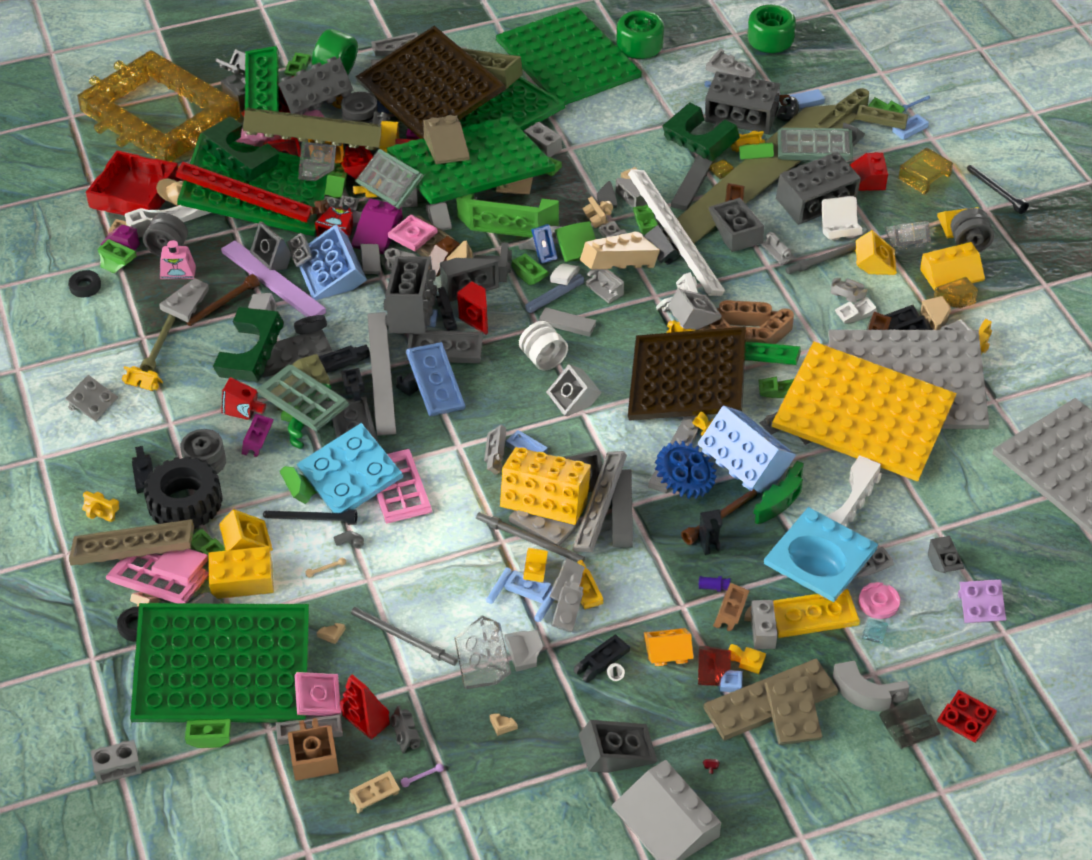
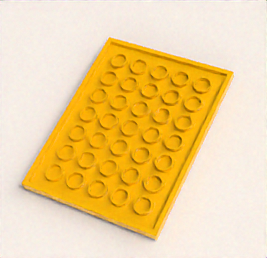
M813 341L772 422V427L856 459L859 455L880 463V468L919 481L957 393Z

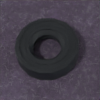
M82 270L74 273L69 278L68 286L74 296L81 298L90 297L100 290L101 280L96 272ZM84 281L91 282L88 286H78L79 283Z
M324 315L308 316L294 323V329L297 334L317 332L327 326Z
M139 606L126 609L117 620V629L121 637L128 641L134 642L137 639V629L129 628L128 624L132 620L138 619Z

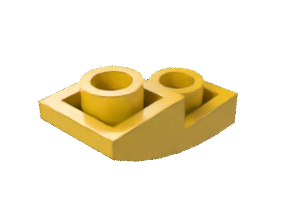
M986 318L979 328L981 354L988 351L990 346L988 340L992 334V321Z

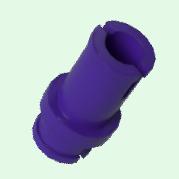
M718 576V578L699 577V589L722 592V590L727 591L731 583V578L727 579L723 578V576Z

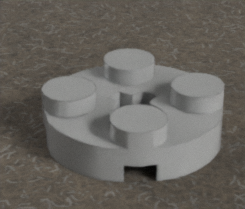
M834 278L832 280L831 294L847 297L846 300L850 302H857V299H864L866 297L867 289L864 290L865 286L851 279H846V282L840 281L841 278Z

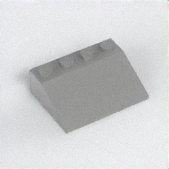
M667 760L648 770L612 804L613 810L656 860H684L720 837L721 821Z

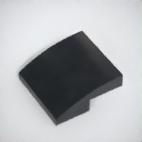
M914 305L885 315L891 317L888 330H933L925 316H920Z

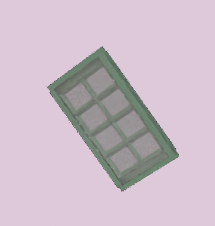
M781 128L777 131L778 159L813 161L838 152L845 161L853 160L852 130L838 128Z
M379 149L355 182L397 209H400L424 175Z
M290 364L257 389V392L262 397L316 431L349 406V402Z

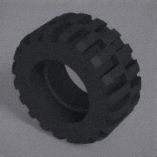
M185 456L181 459L176 457L171 461L166 460L161 466H156L154 472H150L144 483V496L148 512L157 524L193 519L194 529H197L199 525L203 524L204 526L209 522V519H213L222 506L223 496L217 471L206 461L202 462L199 458L191 459V457ZM180 490H197L194 494L185 498L170 497L173 493Z

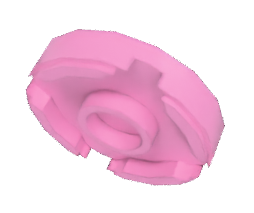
M875 582L862 588L858 604L866 615L876 619H886L895 615L899 610L900 596L892 586Z

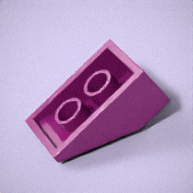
M369 199L362 211L351 243L352 247L360 249V244H378L379 254H384L392 239L388 238V232L403 221L402 206L400 209H397L388 202Z

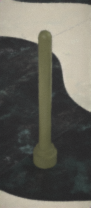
M169 314L149 357L143 359L140 365L142 371L155 370V360L173 325L175 316Z

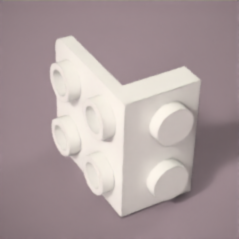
M847 196L822 200L823 234L828 239L839 240L840 237L856 238L857 235H862V227L857 224L856 197Z
M691 272L684 274L676 282L678 288L698 293L696 289L697 281L694 276L692 277ZM673 297L662 300L656 306V309H662L663 312L670 310L668 305Z

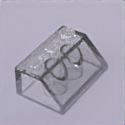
M482 615L454 638L465 689L497 685L511 674L502 628L499 622Z

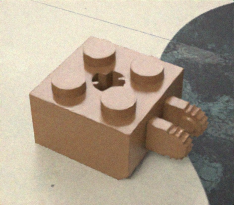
M312 718L313 728L306 729L304 720L299 721L300 730L288 732L295 781L339 773L331 725L319 726L317 718Z

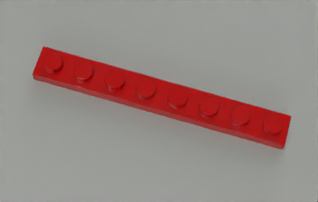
M182 162L176 171L177 178L306 223L311 215L310 208L312 206L186 162Z

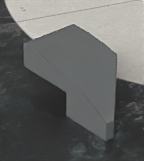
M608 181L597 193L598 203L600 205L601 201H610L613 208H617L611 181Z

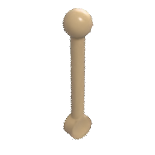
M340 558L334 563L314 570L307 569L305 572L306 576L310 578L320 571L337 565H345L346 559Z

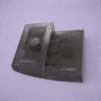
M920 698L887 709L879 714L886 729L901 750L941 734L932 715L927 714Z

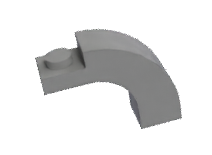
M855 661L834 664L833 680L837 689L844 698L860 708L871 711H889L891 703H900L908 698L910 687L907 680L884 685L874 684L863 678Z

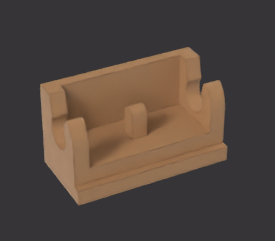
M730 583L713 626L719 628L722 623L728 624L727 631H731L735 623L738 624L750 590Z

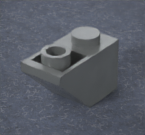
M950 536L930 539L928 557L934 570L945 573L964 569V565Z

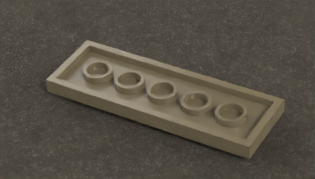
M193 519L74 536L69 555L70 566L190 549L194 530Z
M816 658L704 703V710L725 741L773 721L765 688L766 681L808 676L815 704L837 695L838 689Z

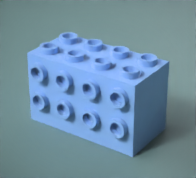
M724 405L698 442V445L703 448L702 452L709 457L713 456L716 459V464L730 470L729 474L735 479H741L744 487L751 491L754 489L759 493L769 490L772 484L776 485L796 456L794 452L745 413Z

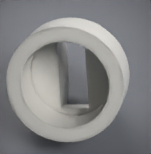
M613 663L608 667L607 674L611 680L619 681L624 677L625 670L622 665ZM615 666H616L617 676H614V674H613V667H615Z

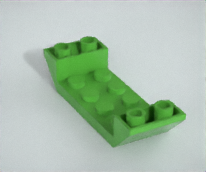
M474 193L456 198L457 217L473 231L533 238L531 230L533 228L546 224L559 227L558 200L542 199L538 208L474 200Z

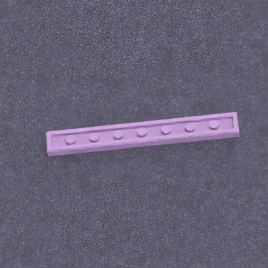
M234 240L221 248L225 256L249 274H254L262 284L304 316L323 315L326 313L324 306L277 271L269 270L237 241Z

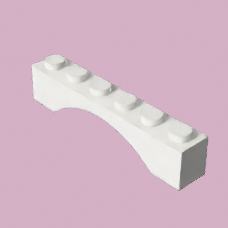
M181 205L164 210L140 208L125 213L127 226L137 229L138 237L140 238L144 236L150 222L157 214H171L186 222L211 212Z
M859 455L850 471L849 482L852 492L848 500L842 507L826 517L847 527V524L854 520L857 509L862 508L865 497L871 495L873 485L879 483L882 473H880L881 464Z

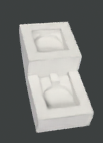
M560 264L551 274L550 281L552 283L568 285L571 278L578 274L580 266Z
M868 297L855 304L849 301L835 309L836 314L844 324L865 319L873 315L874 311L877 312L876 307Z

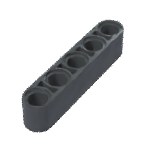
M622 469L612 496L613 548H633L631 469Z

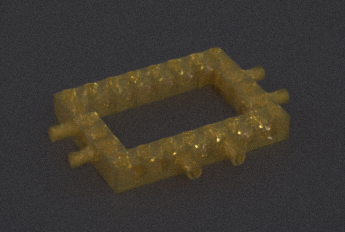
M152 50L127 65L117 60L114 63L116 72L103 80L96 75L91 76L89 83L93 86L77 95L80 111L99 122L94 125L97 133L102 134L107 129H110L120 135V137L116 138V143L120 148L131 142L154 158L164 161H174L187 151L195 148L200 133L229 116L235 120L240 118L238 101ZM149 76H151L158 83L161 82L168 89L176 91L178 95L184 96L190 102L199 105L201 109L204 108V110L164 134L114 102L119 98L122 99L127 93L136 90L140 85L149 82Z

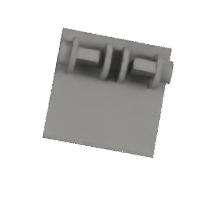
M87 375L65 400L69 402V410L75 411L79 409L96 422L118 396L90 375Z

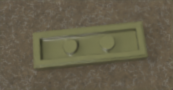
M859 105L856 120L905 129L908 114Z

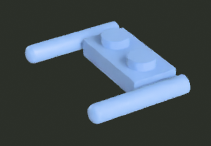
M506 568L486 598L487 603H494L502 588L505 587L508 591L543 603L534 617L536 622H541L555 600L550 597L553 586L545 581L524 580V573Z

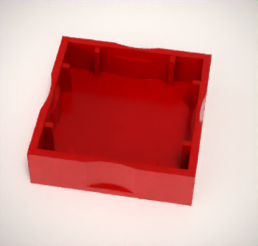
M117 150L106 164L103 172L86 191L89 208L124 216L125 213L140 208L159 210L166 200L158 194L157 183L163 179L180 181V178L176 177L178 163L145 158L137 154Z

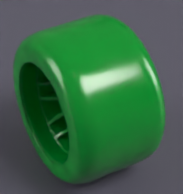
M767 4L757 7L751 12L748 19L747 38L750 45L764 53H779L787 50L795 39L796 18L792 11L781 5Z
M636 10L624 14L617 23V47L627 57L632 59L654 57L662 50L664 44V23L662 19L655 13L644 10Z
M337 29L325 30L315 45L312 54V66L317 63H321V65L328 63L327 59L336 56V58L341 59L345 71L349 75L357 58L358 42L353 36Z

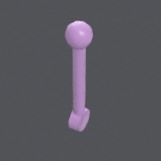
M437 764L435 768L409 779L403 778L401 779V786L406 788L413 781L434 772H442L444 766Z

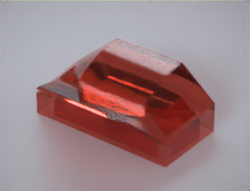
M699 646L698 685L719 686L721 677L731 669V650Z

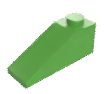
M333 163L328 173L325 195L336 199L342 198L348 174L339 163Z

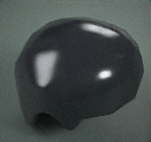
M792 96L786 99V106H780L777 113L778 119L790 121L798 114L799 102Z

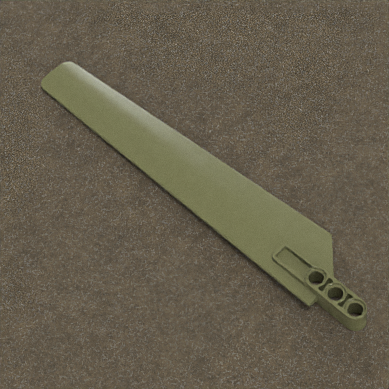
M864 88L856 89L836 105L805 107L782 128L843 129V123L850 124L856 120L859 105L868 106L869 91ZM778 132L765 142L773 143V157L745 159L677 218L693 244L717 227L709 207L725 202L726 186L728 183L745 186L743 202L747 204L778 180L781 173L791 170L802 161L778 159ZM787 136V141L798 142V136ZM802 136V142H813V136ZM817 136V142L828 141V136ZM788 146V152H799L798 147ZM802 147V152L813 153V147Z

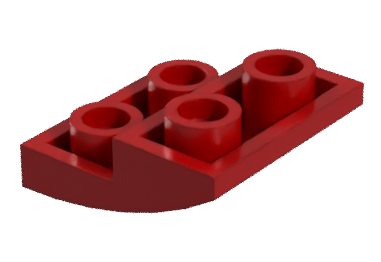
M958 690L950 704L947 703L937 722L976 743L996 716L997 710Z

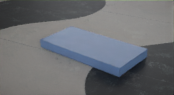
M442 342L408 348L406 354L429 417L464 410L466 406Z

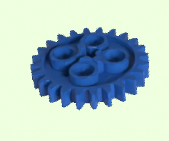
M675 441L673 445L668 443L658 453L655 464H657L655 470L659 471L657 477H663L661 483L668 484L666 489L673 488V494L678 491L680 497L686 494L688 499L692 495L697 499L699 495L703 497L714 486L715 479L717 478L714 474L717 470L712 467L715 463L709 462L711 457H705L702 451H698L699 446L692 448V443L686 446L684 441L680 445Z

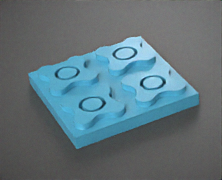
M362 423L297 463L298 469L332 513H344L348 509H355L403 478L402 472Z

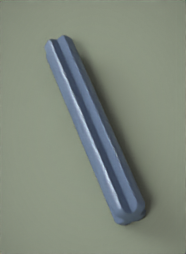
M577 274L571 278L568 285L560 284L526 303L525 310L528 313L538 310L583 284L584 277L581 274Z

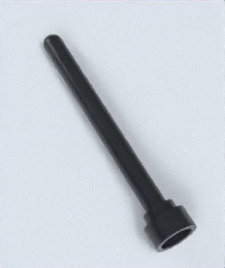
M967 166V170L1012 203L1015 211L1019 214L1027 211L1029 207L1027 201L1015 198L974 166Z
M348 509L344 513L264 511L263 517L268 519L343 521L347 525H356L358 513L357 509Z

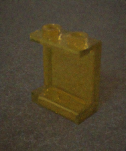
M926 147L900 165L898 179L926 194L929 192L930 183L943 174L947 177L951 176L953 163Z

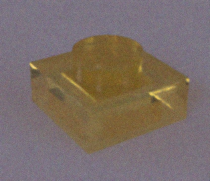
M724 159L710 165V171L719 179L724 178L734 169Z

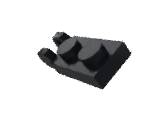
M615 634L587 654L575 666L573 671L580 675L590 666L591 669L582 678L586 683L590 682L597 674H600L611 664L630 652V646Z

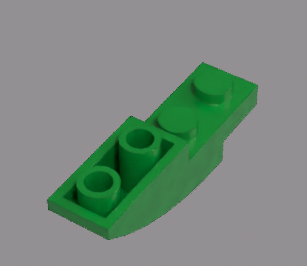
M796 461L793 467H789L785 480H781L779 485L772 484L770 489L764 492L761 503H757L754 508L753 514H755L756 524L764 523L776 517L798 498L802 491L803 479L801 478L803 476L804 463Z

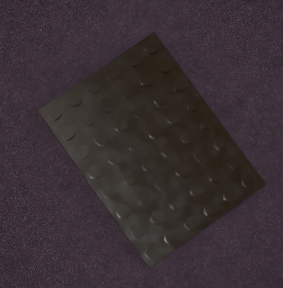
M435 25L355 76L357 81L368 92L375 96L381 104L417 137L423 140V120L442 118L449 115H457L458 120H461L506 90L505 85Z

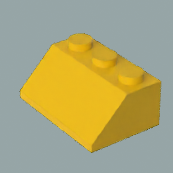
M972 242L922 255L920 270L935 292L985 280L980 254Z

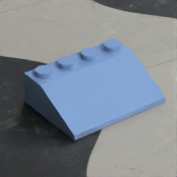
M334 225L308 244L312 258L299 266L314 300L352 291L367 281L348 236L337 225Z

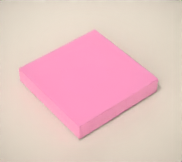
M409 215L388 232V238L416 251L435 236L438 230L421 219Z
M191 549L169 551L163 553L154 563L152 572L188 584L208 561V555Z
M303 672L295 674L297 715L331 716L341 714L338 674Z

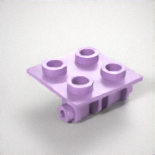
M1001 580L959 582L960 590H958V597L962 599L964 623L1006 621Z

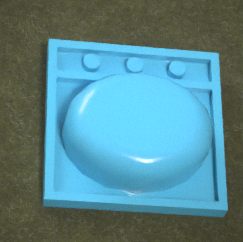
M808 507L764 558V564L798 582L803 587L835 602L877 550L878 544Z

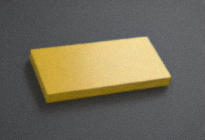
M844 589L835 602L819 594L773 601L778 638L859 626L860 623L848 589Z

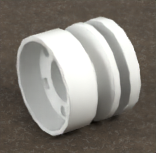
M538 321L531 324L525 329L519 340L520 349L542 371L558 366L568 352L567 342L546 321Z

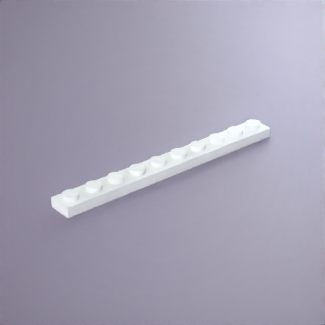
M631 169L628 175L632 179L633 184L636 185L641 196L644 197L649 208L652 209L657 220H659L665 232L671 238L672 243L675 244L680 255L685 259L688 267L703 286L705 292L710 296H722L725 292L724 288L644 170Z

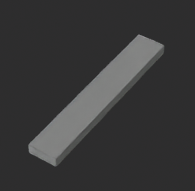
M624 451L607 452L573 546L575 552H593L627 457Z

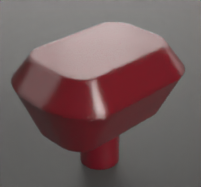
M705 759L702 762L704 768L709 769V774H713V769H718L720 765L717 759Z

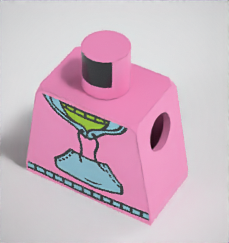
M169 241L167 246L162 248L160 279H194L196 265L187 246H178L177 241Z

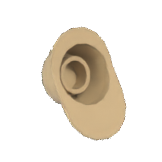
M160 180L157 183V192L163 199L178 206L177 199L184 181Z

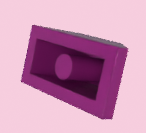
M123 224L110 232L101 243L102 245L110 239L134 251L140 245L137 229Z

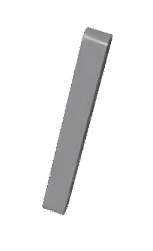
M386 312L368 313L377 436L396 434L388 333L387 326L385 325Z

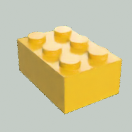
M270 546L209 552V586L211 594L217 599L274 593L273 562Z

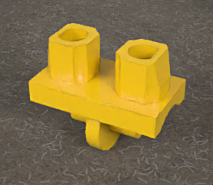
M89 491L83 493L84 505L82 510L86 511L88 518L94 519L98 516L109 522L115 520V512L119 510L118 500L114 498L107 500L98 491L94 494Z

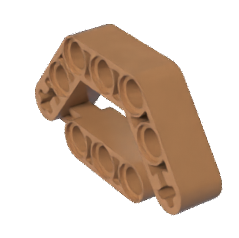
M725 300L719 304V308H716L722 315L721 319L701 328V330L759 326L746 327V342L777 344L793 329L794 313L786 308L772 311V306L766 302Z

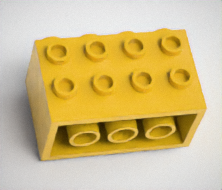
M515 447L502 468L500 507L516 511L520 510L529 514L576 525L587 505L591 465L582 461L565 459L561 456L556 457L544 452H535L526 448Z

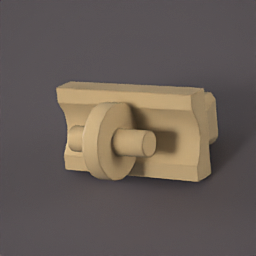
M593 197L588 198L590 204L582 209L587 218L591 217L590 221L594 228L609 223L606 215H611L613 210L612 203L610 201H601L600 205H598Z

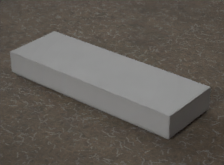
M546 307L539 318V321H546L553 328L588 337L591 336L596 326V320Z
M341 714L316 717L319 726L331 725L333 738L343 736ZM312 718L304 720L306 729L313 728ZM301 720L276 723L278 745L289 744L288 732L300 730L299 721Z

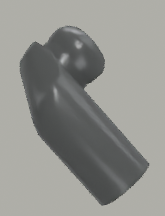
M351 530L333 537L337 546L349 542L359 549L364 545L363 537Z

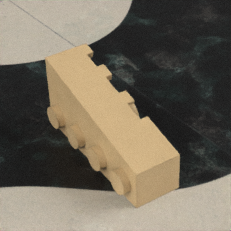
M634 231L632 233L585 242L580 260L590 269H611L612 266L625 269L627 265H634V268H641L642 265L654 268L660 249L643 237L640 232Z

